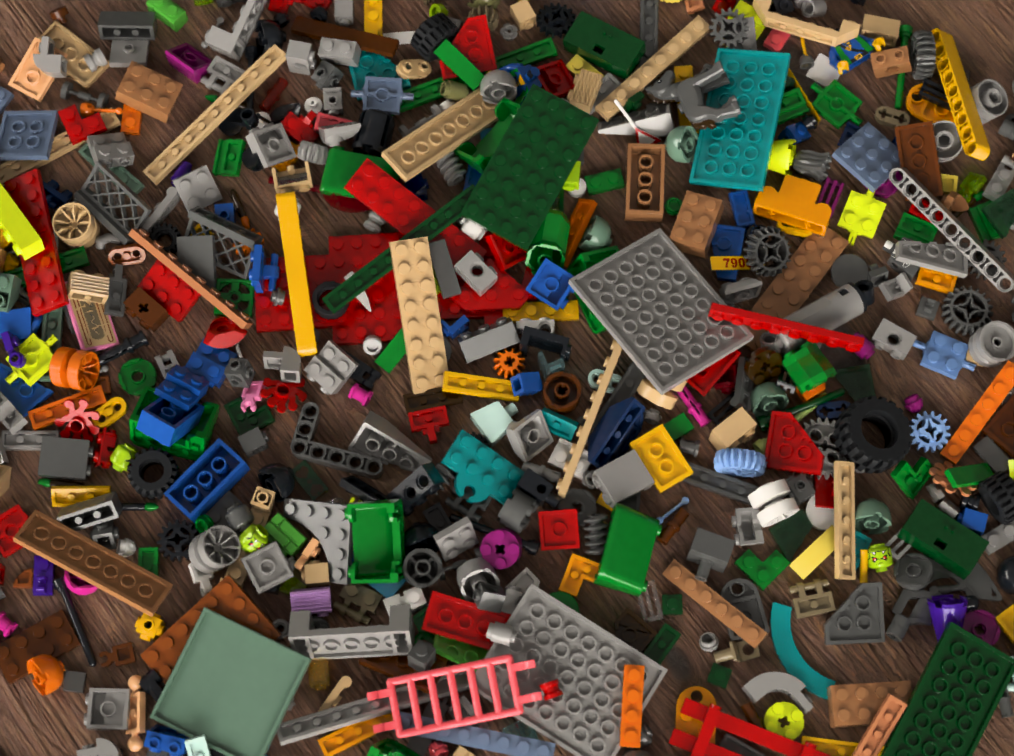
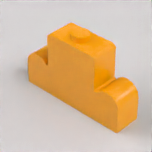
M786 175L779 192L771 186H764L763 192L759 191L754 203L753 214L774 221L778 220L781 223L825 236L832 210L826 203L817 204L821 190L820 184L804 178Z

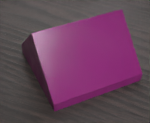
M188 43L165 51L169 65L196 84L207 74L206 69L212 62V60Z

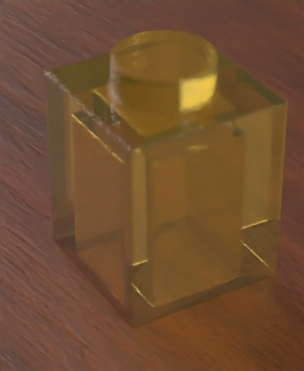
M328 659L311 661L308 667L309 686L314 688L315 691L326 690V686H331Z

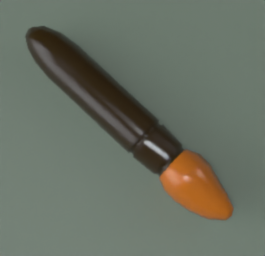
M231 189L230 195L241 218V223L249 229V218L246 215L237 192Z

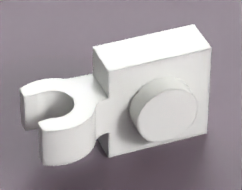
M189 563L188 568L193 583H200L201 595L204 597L212 590L209 580H212L214 575L213 573H203L197 570L192 563Z

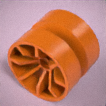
M64 346L55 351L49 366V376L53 385L85 392L90 391L95 386L100 372V362L95 352Z

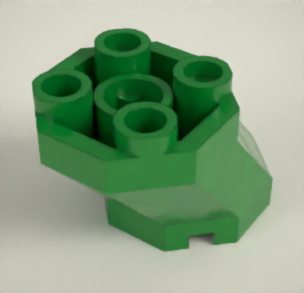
M550 209L526 252L525 264L527 267L529 266L533 275L536 274L545 258L561 268L564 266L570 222L562 211Z
M806 342L800 346L799 351L795 353L792 350L782 358L781 365L798 387L801 394L805 393L806 389L810 391L826 382L827 378L834 377L837 374L816 343Z

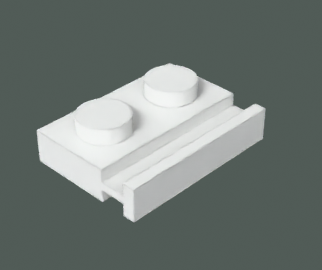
M560 438L547 464L563 471L566 460H571L572 454L569 453L573 443ZM585 449L574 474V477L582 480L583 473L588 470L591 464L588 461V451Z

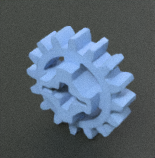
M923 411L922 416L918 413L915 419L912 418L910 421L912 425L910 426L913 433L910 436L913 437L912 445L915 443L918 445L917 450L922 447L924 448V453L928 449L934 453L936 448L941 450L943 445L948 443L946 438H949L951 434L946 431L950 429V426H945L947 419H940L942 414L934 416V411H931L929 415L926 411ZM920 422H922V424H921L922 428H919V429L917 430L918 424H919ZM939 434H941L940 440H939L938 442H936V440H937L936 436H938Z

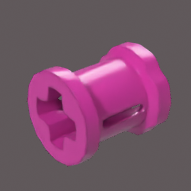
M355 383L349 392L348 398H354L361 402L362 406L366 407L373 396V392H368L361 388L358 383Z
M2 611L0 612V630L6 638L13 634L18 624L16 622L13 623L6 616V613Z

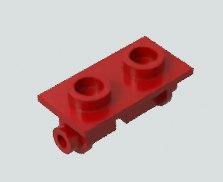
M104 427L100 432L98 431L96 436L98 447L97 450H94L92 461L95 462L94 468L102 464L101 468L109 469V466L112 465L110 456L113 452L108 451L107 447L115 448L117 439L115 430H108L106 432L107 427Z

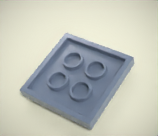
M4 111L0 126V161L49 160L59 118L58 111Z
M869 122L832 154V157L872 193L889 179V173L892 169L900 167L897 146Z

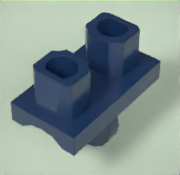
M52 179L47 183L43 181L48 208L56 209L73 200V193L68 189H65L62 193L58 192L60 185Z

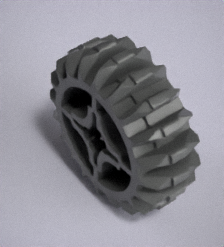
M915 31L911 37L909 48L913 70L911 73L915 80L930 79L934 74L936 43L931 31Z
M762 226L760 230H753L754 234L748 235L750 241H745L748 245L747 248L743 249L747 252L743 256L744 259H748L746 265L751 266L750 270L752 272L756 271V275H762L763 277H768L769 275L774 277L776 273H782V268H788L786 262H791L788 256L793 254L789 252V248L792 247L791 244H788L790 238L785 237V232H780L779 228H774L773 226ZM768 236L773 238L771 241L768 242L762 241L764 238ZM769 260L774 262L773 264L767 267L763 265L765 262H768Z
M963 285L960 290L956 287L953 292H949L943 300L944 304L941 306V309L944 310L941 317H947L944 323H950L949 329L954 327L956 329L955 334L962 331L963 336L967 332L971 336L977 329L991 322L992 319L990 317L993 316L994 312L990 310H992L993 305L988 304L991 301L990 298H984L986 292L978 293L979 288L973 291L972 285L967 290ZM965 299L963 304L954 305L956 300ZM981 317L980 321L969 323L971 318Z

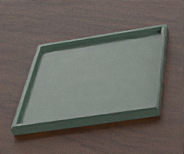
M204 607L149 718L189 738L205 734L208 747L225 756H265L312 659Z

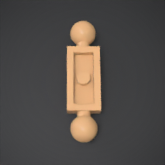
M133 675L128 680V687L132 690L130 697L128 730H125V734L131 735L127 746L133 752L142 749L144 742L140 737V733H145L146 692H140L142 687L139 683L142 677L139 675Z

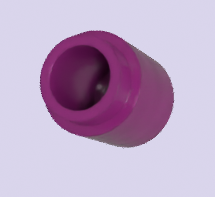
M856 332L854 336L865 339L861 350L854 353L861 360L864 358L868 360L875 353L873 350L875 346L864 334Z

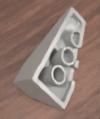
M652 102L645 105L646 109L636 112L633 110L628 114L639 129L655 137H667L670 131L675 128L670 103L664 105L663 103L657 104ZM617 115L609 122L604 120L598 123L599 134L636 136L635 129L625 116Z
M371 410L348 447V450L351 452L377 458L382 461V464H394L401 469L412 472L422 464L432 461L430 456L388 420Z

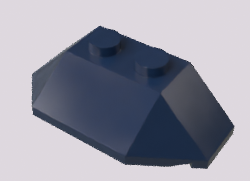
M634 397L610 406L588 438V461L596 468H600L624 455L630 447L629 443L636 439L642 429L643 412H645L646 407Z

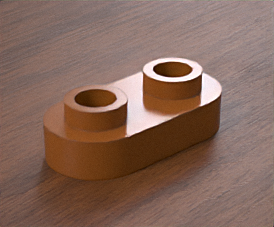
M138 243L115 246L108 253V261L113 266L115 264L123 266L139 264L146 257V249ZM138 250L140 253L135 254L133 251ZM115 253H120L121 256L117 257Z

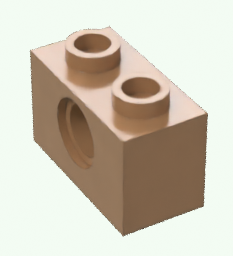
M907 45L870 53L876 79L913 71Z

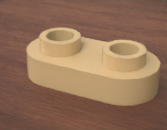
M404 59L396 66V73L402 79H424L432 70L429 62L424 59Z

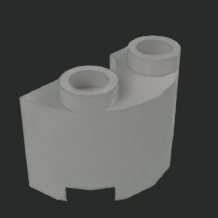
M752 507L735 509V516H731L732 528L736 527V534H734L735 546L765 543L763 530L756 516L759 513V509H753Z

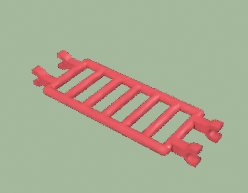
M507 654L388 678L386 681L387 689L368 692L367 699L371 701L389 697L393 721L372 725L373 731L378 733L395 729L396 737L401 739L521 715L524 712L522 704L543 700L541 692L521 696L516 671L536 668L535 659L514 663L513 656ZM506 663L515 707L503 710L494 665ZM486 667L495 711L483 714L474 669ZM466 671L475 715L463 718L454 673ZM447 675L455 719L443 722L435 677ZM427 679L435 723L423 726L415 681ZM407 683L415 727L403 730L395 685Z

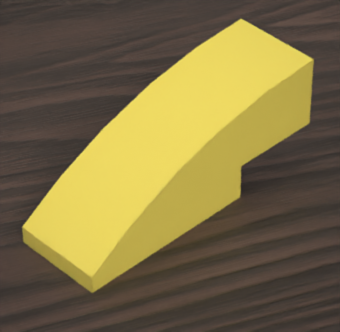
M831 525L789 565L803 580L834 551V526Z

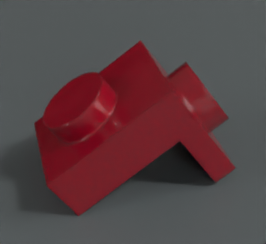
M731 366L721 377V383L714 384V388L724 394L733 393L738 366Z

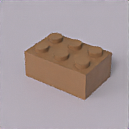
M131 61L116 91L115 100L166 123L181 94L183 84L135 61Z
M686 191L669 237L681 252L706 259L724 210L723 200Z

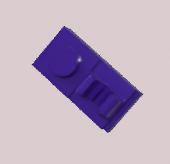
M34 556L33 596H54L52 582L55 579V564L41 556Z

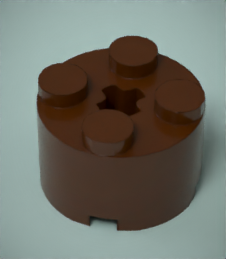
M564 371L554 372L549 375L543 385L542 398L545 406L559 414H567L575 410L581 398V384L578 378ZM559 391H561L562 393L565 392V395L558 394V392H559Z

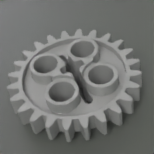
M818 417L816 423L813 419H810L809 425L804 422L802 428L809 437L811 434L818 437V441H812L824 455L822 475L827 480L830 475L834 478V463L830 462L827 456H832L835 461H847V459L840 455V449L836 448V444H832L829 438H834L836 420L829 423L826 417L824 422H822L821 418Z

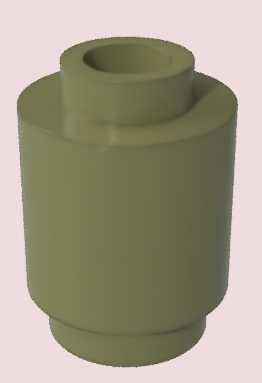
M451 80L443 81L440 87V95L450 100L460 101L469 94L466 84Z

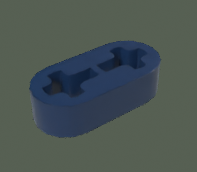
M848 401L825 402L817 406L815 415L817 418L820 417L821 421H824L826 417L829 421L838 420V416L842 411L836 410H840L842 406L846 409L851 404ZM822 408H825L826 411L832 410V412H828L826 416H824L823 413H820Z

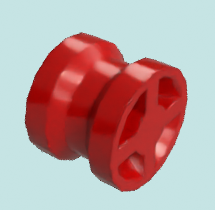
M558 679L539 685L540 689L544 692V701L563 695V691L558 686Z

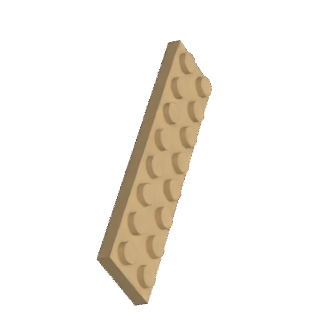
M479 87L384 150L381 156L407 182L498 121L495 115L496 105L489 104L482 99Z
M428 236L389 242L413 394L424 393L428 389L442 387L443 374L445 371H448Z

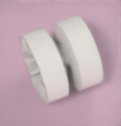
M785 479L766 483L748 495L753 509L765 507L756 515L762 528L779 523L800 510L794 498L782 499L790 493V488Z

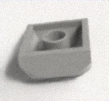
M352 121L318 127L321 141L326 146L329 145V147L338 146L341 141L353 137L360 130L361 123Z
M745 277L737 282L722 284L718 291L721 298L728 299L735 304L758 297L763 284L760 280Z
M541 409L535 410L519 422L512 421L506 430L514 453L523 462H528L554 442Z

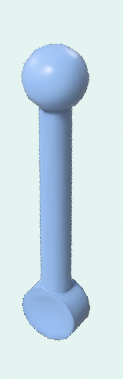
M683 497L681 502L662 517H657L656 519L659 520V524H662L664 519L682 505H687L689 498Z

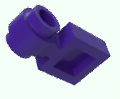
M9 331L1 333L5 350L9 353L10 365L15 368H22L26 364V357L20 353L18 337Z

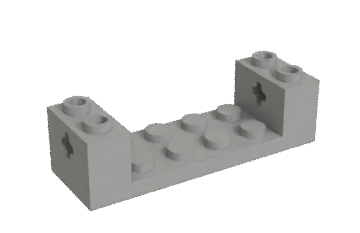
M247 0L246 5L244 4L241 7L239 20L232 27L233 33L212 25L211 29H208L205 34V43L213 51L239 62L268 0Z
M410 604L390 605L389 625L315 629L311 611L299 610L290 611L288 639L291 649L312 660L408 655L415 645V625Z

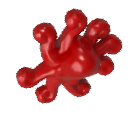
M265 378L263 381L264 386L271 388L268 390L261 389L260 391L261 397L268 398L267 405L269 407L277 405V411L280 413L286 411L285 405L288 400V409L291 411L297 410L298 405L295 403V395L298 396L301 402L307 398L306 393L298 389L305 385L303 378H301V383L281 382L280 380Z
M84 398L78 402L80 405L78 409L75 408V403L72 399H67L64 402V406L69 408V413L62 418L57 417L54 420L55 425L58 427L68 422L65 430L61 431L60 436L62 438H69L72 431L74 433L72 439H82L80 435L82 433L84 440L92 442L94 437L89 434V430L92 434L96 435L98 431L100 432V427L95 426L89 417L93 420H99L100 413L94 410L85 411L89 403Z

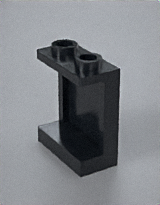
M525 326L519 351L522 353V356L527 357L529 347L531 346L560 354V366H564L565 361L569 362L572 345L569 344L570 338Z

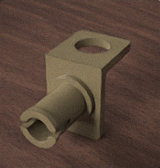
M745 640L740 642L730 641L729 648L713 652L717 664L731 659L740 663L761 656L759 647L754 648L753 654L746 655L743 652L744 646L748 644Z

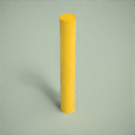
M860 549V583L868 582V550Z

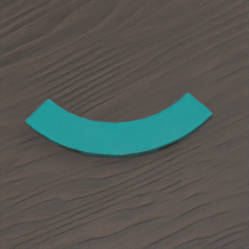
M772 602L770 612L772 643L781 664L788 674L798 678L806 685L805 689L828 700L827 687L835 685L836 681L816 672L798 652L791 632L792 607Z

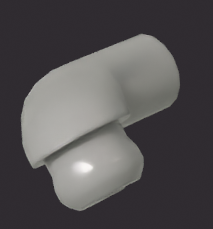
M112 233L101 235L95 240V247L99 250H103L107 243L122 244Z

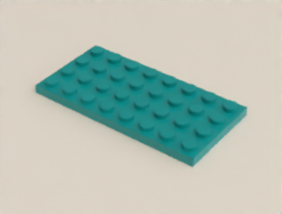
M718 48L715 63L720 60L730 84L708 92L706 106L720 108L728 101L729 97L735 95L742 114L737 115L738 117L724 119L722 122L715 123L717 128L700 130L689 183L692 185L763 192L791 55L790 53Z

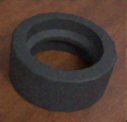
M326 281L315 288L312 295V303L316 313L322 318L337 319L347 311L349 303L335 314L330 310L323 309L319 303L320 296L324 292L334 290L340 283Z

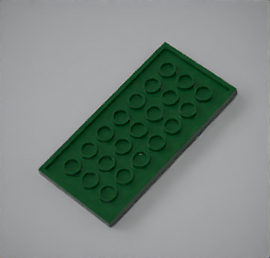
M533 84L460 215L527 252L595 130L599 119Z
M948 622L907 702L906 709L895 725L880 756H972L1014 673V659L955 623Z

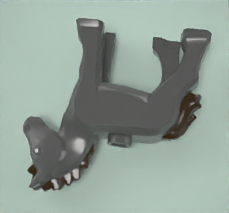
M720 60L713 64L712 68L708 71L675 84L676 76L672 70H668L659 80L651 84V87H644L647 96L654 103L666 105L668 103L680 102L677 104L680 113H685L691 126L696 130L717 128L715 123L722 122L724 119L738 117L737 115L742 114L735 95L729 97L728 101L720 108L706 106L705 93L730 84Z

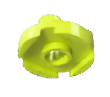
M777 702L765 712L763 725L768 731L794 740L803 731V713L792 703ZM786 717L789 725H785L782 728L778 719Z

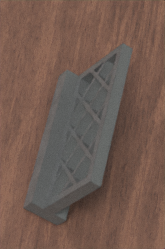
M102 161L96 162L81 190L76 191L73 196L124 245L136 242L128 235L132 230L129 227L128 220H133L134 229L140 230L152 211ZM99 169L104 172L105 179L99 180ZM110 181L116 183L117 192H112ZM100 182H105L107 193L101 192ZM91 183H95L96 194L89 189ZM123 193L129 195L131 204H125ZM113 194H118L120 205H114ZM102 195H108L109 206L103 203ZM131 206L133 217H127L126 207ZM136 206H140L144 210L142 216H138ZM115 208H121L122 218L116 215Z
M200 206L189 210L187 216L189 222L185 236H198L202 233L210 235L209 230L216 231L219 239L215 240V242L221 241L225 250L218 253L215 247L216 266L245 280L248 279L249 269H251L253 262L250 261V255L245 257L241 246L246 245L251 248V251H254V245L261 244L263 236ZM194 222L199 223L203 231L196 233L193 226ZM225 238H231L235 247L229 249ZM237 249L241 259L234 261L230 251ZM221 254H227L230 261L229 264L222 262ZM237 262H243L245 266L244 272L238 269Z

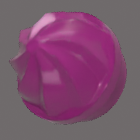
M918 393L910 395L904 399V407L909 412L918 413L923 407V399L919 397Z

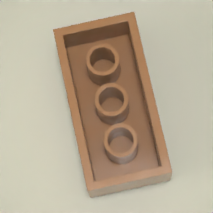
M628 143L624 221L662 223L665 144Z
M910 680L828 686L827 703L830 728L869 726L888 693L907 704L912 694Z

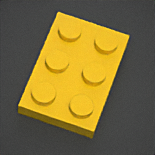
M663 424L629 443L631 449H635L654 479V485L659 493L664 492L694 473Z

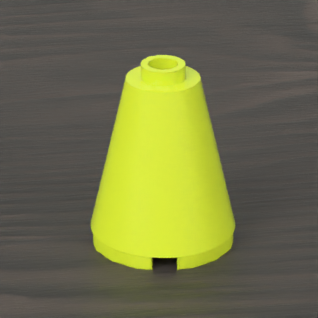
M795 139L774 140L768 166L769 170L785 176L792 174L793 171H789L790 166H793L796 154V145H793L796 142Z

